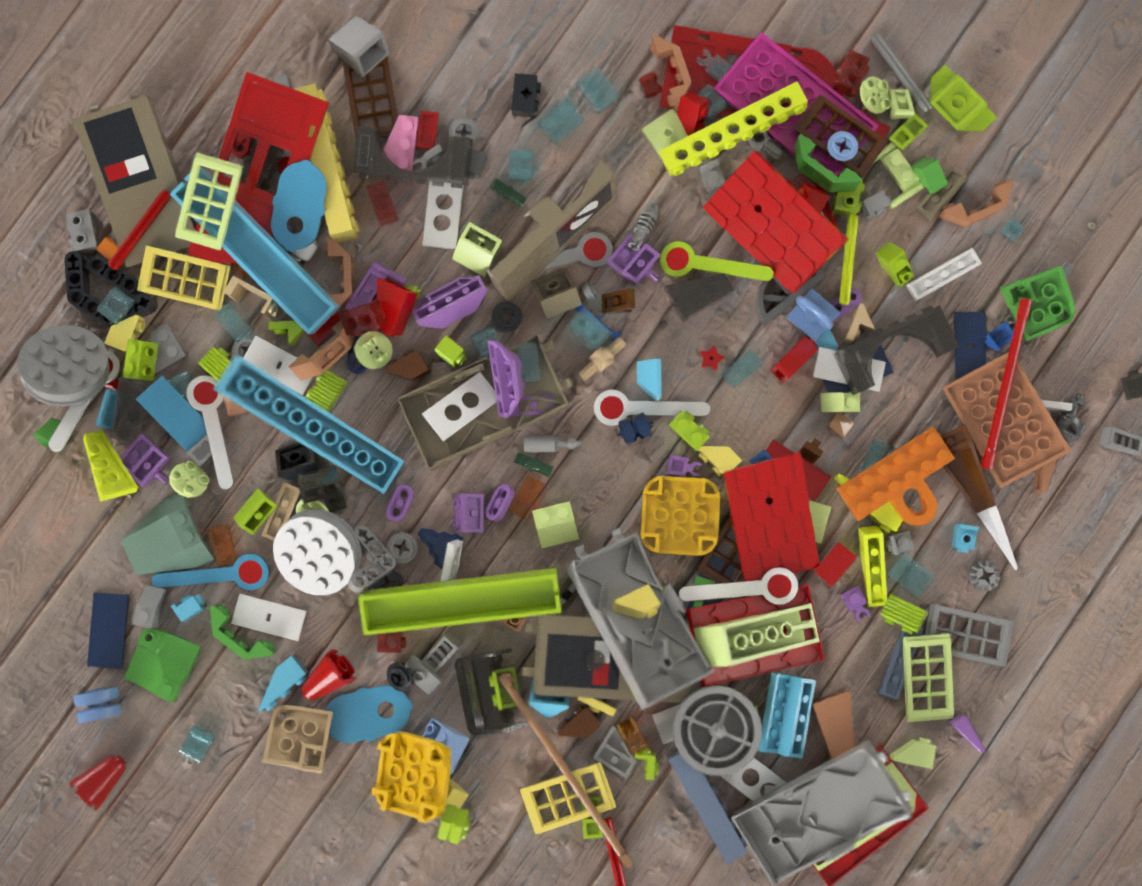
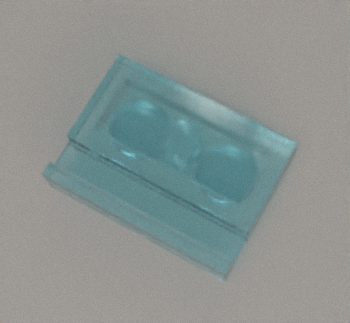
M599 67L576 82L577 87L597 115L620 99V96Z
M565 99L542 118L538 125L556 145L584 121V118Z
M905 552L901 554L891 567V570L886 574L916 598H920L923 591L926 590L936 577Z

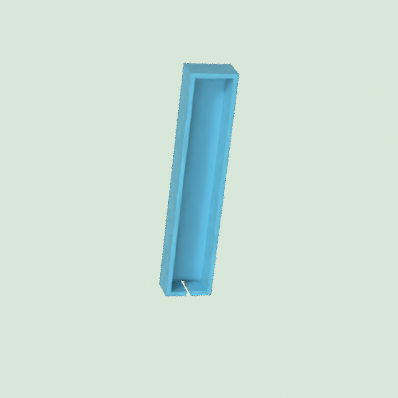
M200 167L198 178L212 182L213 177L204 168ZM191 172L185 178L187 182H189ZM181 182L170 193L181 206L183 205L188 185L186 182ZM196 183L194 195L208 199L211 187ZM214 188L211 200L226 204L228 192ZM192 199L190 212L204 215L206 203ZM235 200L222 248L308 335L314 334L340 308V305ZM210 205L207 217L221 221L224 208ZM194 218L201 225L202 220ZM206 221L204 229L210 236L217 238L220 225Z

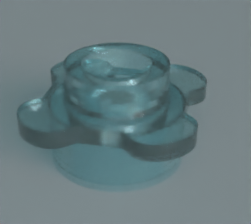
M1010 219L1007 226L1001 229V233L1006 235L1011 242H1015L1017 237L1024 232L1021 224L1014 219Z

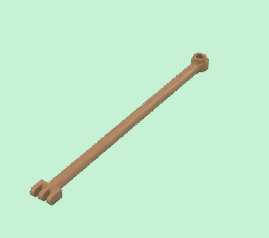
M504 672L498 676L625 867L631 868V859L512 683L515 680L509 672L505 674Z

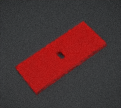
M774 439L766 449L772 459L795 454ZM802 458L808 498L815 502L832 476Z

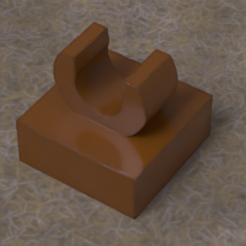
M814 439L811 443L806 441L798 453L800 452L802 458L814 464L823 453L818 448L821 442L817 439Z

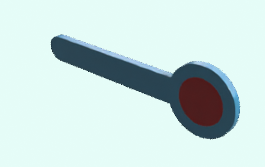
M249 553L239 557L234 565L230 567L158 573L152 577V584L157 588L235 581L243 589L256 590L267 582L269 566L260 555Z

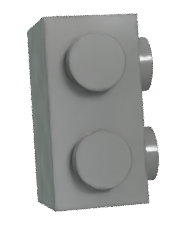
M87 209L66 214L68 220L66 221V227L71 234L69 242L72 250L81 255L96 252L101 239L95 213Z

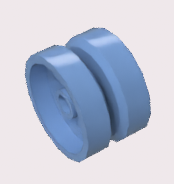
M118 687L97 688L88 690L86 693L73 695L75 706L88 705V708L79 710L76 713L77 723L90 722L122 714L121 704H107V701L115 700L119 697Z

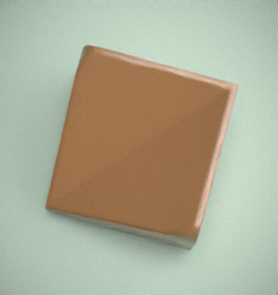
M837 412L826 428L843 439L855 422Z

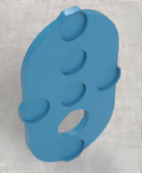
M308 160L291 164L282 172L276 196L273 197L272 201L274 206L271 219L273 236L287 251L291 252L306 248L315 241L319 233L321 218L325 215L326 210L324 207L327 192L326 179L323 173ZM299 217L302 220L303 229L300 233L293 234L288 230L287 223L290 218Z
M391 685L369 689L362 687L356 692L340 695L334 698L325 710L333 712L329 735L339 742L353 743L362 740L373 741L377 737L397 732L405 726L410 717V712L413 708L412 700L408 699L404 692L395 690ZM384 701L391 702L395 708V712L390 718H383L378 713V707Z

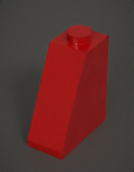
M377 279V328L383 330L384 335L389 337L403 335L418 293L390 279Z
M804 336L770 371L782 383H785L818 350L816 348L817 344L810 337L807 339Z

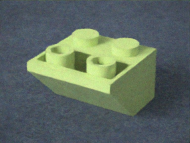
M469 222L458 241L452 260L485 278L488 273L486 267L490 269L504 246L503 240Z

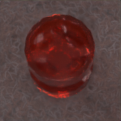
M655 72L645 74L638 80L640 86L644 88L643 94L645 98H652L662 92V87L657 82L658 77Z

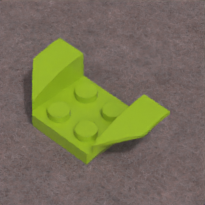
M946 65L931 77L930 104L955 130L984 131L997 119L987 107V103L960 75L954 74Z

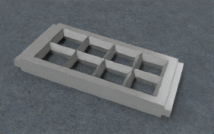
M930 604L924 635H934L936 631L949 633L951 642L953 634L964 636L963 650L951 649V656L1006 667L1014 621ZM940 613L952 615L949 629L937 627ZM956 616L968 619L966 633L954 631ZM973 620L985 622L983 636L970 634ZM989 623L1002 626L999 640L987 638ZM969 638L982 640L979 655L967 652ZM986 641L998 644L996 658L983 656ZM929 646V651L943 654V647Z

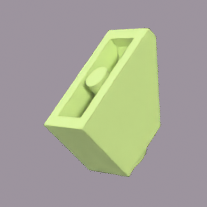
M919 737V740L912 739L891 753L890 758L896 762L932 769L936 745L932 744L930 739Z

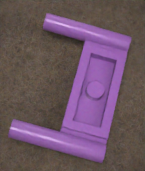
M374 260L350 301L346 304L345 309L377 328V319L366 313L377 296V279L389 277L402 286L406 284L407 279Z

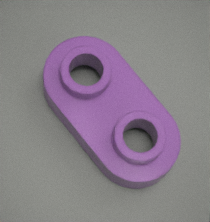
M851 288V294L855 295V300L850 299L849 305L839 304L840 295L830 302L833 307L835 305L840 307V315L836 319L844 316L861 302L862 295L858 289Z
M502 484L496 489L486 508V517L494 522H499L503 519L514 498L513 488Z
M400 485L395 489L386 509L387 517L391 521L398 522L405 518L414 498V491L410 486ZM403 491L408 492V496L406 498H402L401 493ZM396 508L400 510L398 516H395L393 513Z

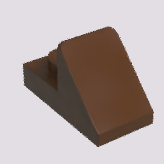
M628 288L602 294V313L604 314L629 313L635 308L634 289Z

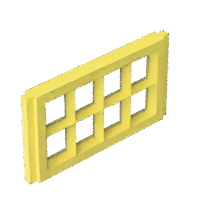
M146 245L137 290L222 310L225 296L224 290L227 287L231 266ZM156 255L168 257L166 272L153 269ZM173 259L185 262L183 275L170 273ZM190 263L202 266L199 280L187 277ZM206 267L219 270L216 284L204 281ZM152 272L165 275L162 289L150 286ZM169 276L181 279L179 293L166 290ZM186 281L198 283L195 297L183 294ZM202 285L215 287L212 301L200 299Z
M601 762L571 771L586 794L599 790L604 803L596 806L599 813L616 808ZM593 772L597 786L585 790L581 776ZM564 774L520 789L535 834L591 816L588 810L575 812L571 799L578 797L576 793L569 795L565 781L568 780ZM561 783L565 797L553 801L549 787ZM545 789L549 803L537 806L533 792ZM567 801L571 815L559 818L555 804ZM551 806L555 820L544 824L539 810Z

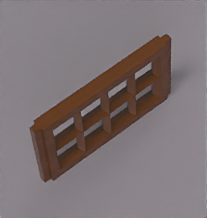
M388 57L384 58L374 67H383L384 78L370 80V74L367 73V81L353 83L351 72L355 70L346 62H343L356 142H360V137L361 142L368 141L369 137L370 140L389 137L398 118ZM385 82L387 94L373 96L371 84ZM368 85L370 97L356 99L354 87ZM388 98L390 109L376 112L374 100ZM370 101L372 113L358 115L357 103ZM391 114L392 125L379 127L377 116ZM373 117L375 128L361 131L359 119Z
M822 95L817 97L793 130L797 135L802 134L811 139L816 144L815 147L844 168L856 172L861 178L888 143L886 139ZM824 106L834 113L827 124L817 118ZM837 116L848 122L842 131L847 132L852 125L861 132L856 139L858 144L865 135L875 141L868 152L858 147V151L865 156L857 167L848 160L845 162L836 161L835 158L830 156L827 145L820 141L827 130L833 134L837 132L830 127ZM814 120L824 127L816 138L806 131Z
M731 515L719 532L717 544L713 551L704 556L696 569L717 584L734 582L723 575L729 564L742 571L741 565L732 560L738 551L737 544L726 537L731 526H733ZM723 540L735 547L729 558L717 551ZM714 554L726 561L720 572L708 565ZM742 572L736 582H744Z

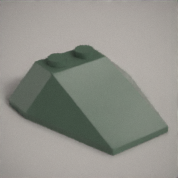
M175 493L165 498L121 540L136 575L198 568L215 560L208 542H203L189 511L191 505L187 497Z

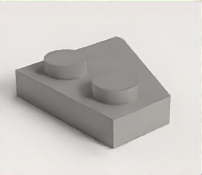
M165 324L150 333L151 342L159 343L155 375L188 357L169 324Z

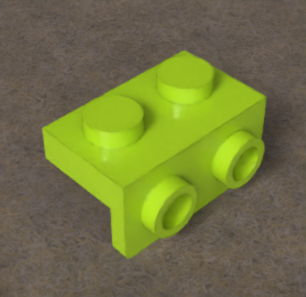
M515 666L491 670L492 675L489 676L490 687H495L496 692L495 695H492L494 707L498 706L500 711L517 706L498 678L504 672L505 674L509 672L515 680L512 684L519 693Z
M639 746V749H634L635 758L645 759L646 780H654V775H658L659 763L655 760L656 755L653 750H650V747Z

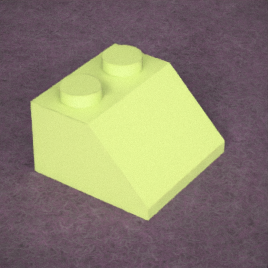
M570 501L532 511L542 549L579 539Z

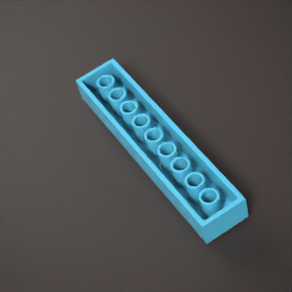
M234 356L214 387L215 391L383 494L404 463V460L240 356Z

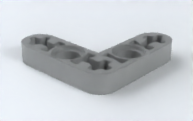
M358 526L354 532L359 540L361 551L371 563L356 572L349 580V588L356 593L363 592L390 574L396 566L394 557L365 526ZM369 547L377 548L378 553H372ZM368 570L375 571L377 577L370 576ZM362 578H364V581L362 582V584H360V583H359V584H356V583H355V581H356V582H359L360 580H362Z

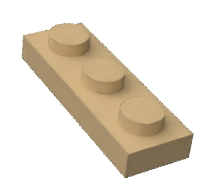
M283 482L275 501L277 508L270 514L261 536L274 541L279 529L292 517L303 489Z

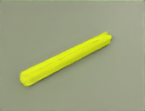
M849 215L847 221L846 237L849 240L845 243L839 297L840 305H849L858 227L857 215Z

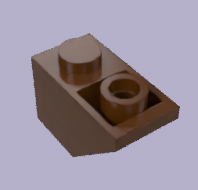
M418 350L406 352L403 354V358L398 361L394 359L388 362L387 367L384 368L385 372L389 375L415 381L430 373Z
M580 705L572 712L574 715L569 720L565 718L557 725L559 728L557 734L559 736L587 738L602 724L587 705L583 708Z

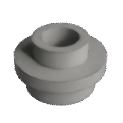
M588 281L585 282V285L582 286L584 295L588 300L591 298L593 300L596 299L595 294L598 291L593 283L590 284Z

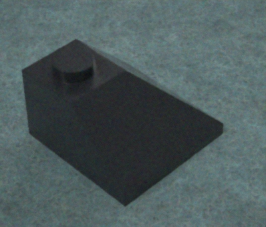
M296 443L275 450L277 474L280 478L303 485L323 479L317 453L301 443Z

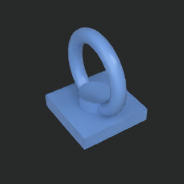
M811 288L805 296H798L796 298L797 305L786 318L816 342L826 329L833 327V321L840 315V312Z

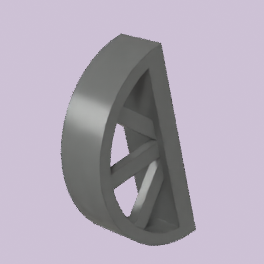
M818 270L796 293H791L773 276V279L788 297L764 294L765 287L769 281H763L756 295V311L763 326H766L795 303L798 296L805 295L826 276ZM763 300L781 302L766 314Z

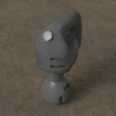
M1079 393L1076 396L1070 397L1069 402L1073 403L1072 410L1062 412L1056 422V426L1062 436L1070 441L1079 440L1086 427V424L1075 416L1077 410L1085 404L1084 396ZM1069 426L1074 429V434L1065 428Z

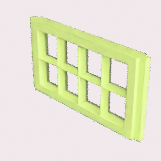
M196 153L175 237L217 250L222 249L243 166ZM201 166L215 170L212 182L198 178ZM219 171L233 175L230 187L216 183ZM196 183L211 187L208 199L194 195ZM214 188L228 192L226 204L211 200ZM192 199L206 203L204 215L190 212ZM210 205L224 208L221 221L207 217ZM188 216L202 220L199 232L185 228ZM206 221L220 225L217 238L203 234Z
M950 634L903 637L907 722L954 719ZM943 645L944 658L929 659V646ZM925 647L926 659L911 660V648ZM944 662V674L930 675V663ZM926 663V676L912 677V664ZM945 679V691L931 692L930 680ZM927 680V693L913 694L912 681ZM945 696L946 708L932 709L931 697ZM927 697L928 709L914 710L913 698Z

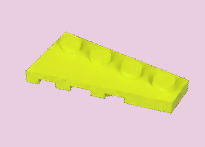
M103 430L84 434L83 441L100 502L137 492V484Z

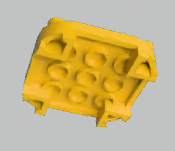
M657 476L650 480L644 487L640 533L645 547L659 554L701 556L712 552L717 544L719 533L720 492L716 485L705 478Z
M397 731L385 736L377 746L381 753L377 784L375 787H372V795L376 796L377 802L381 805L380 809L385 812L391 810L419 819L418 822H427L442 816L448 795L451 749L437 740L408 732Z

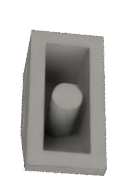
M146 586L136 605L133 625L148 628L158 627L167 589Z

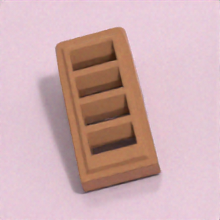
M1057 459L1035 471V493L1046 492Z

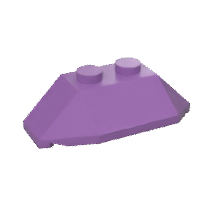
M480 276L459 277L426 294L420 300L417 307L412 310V313L419 326L443 329L477 311L487 292V288Z
M488 340L498 415L503 418H509L524 396L525 382L521 377L522 362L517 355L498 341Z

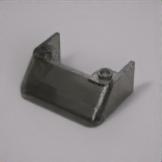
M512 648L457 658L455 661V671L466 725L472 735L500 734L528 726L527 722L515 723L514 713L509 708L499 711L498 706L494 707L492 695H495L496 692L495 687H490L489 676L492 675L491 670H497L502 667L503 657L501 654L512 652Z

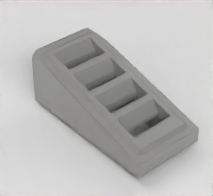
M1104 427L1099 445L1140 456L1142 437L1115 427ZM1135 440L1133 449H1131L1132 441Z
M448 631L421 661L433 672L437 673L460 648L462 643ZM440 645H441L443 648H445V649L449 652V654H447L446 652H444V651L440 648ZM436 651L443 658V660H441L434 652ZM431 657V658H432L433 660H435L439 665L436 666V665H435L433 662H431L428 658Z

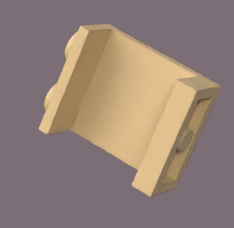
M232 276L224 290L226 295L240 303L246 290L267 300L261 311L262 314L271 320L279 315L281 307L269 294Z

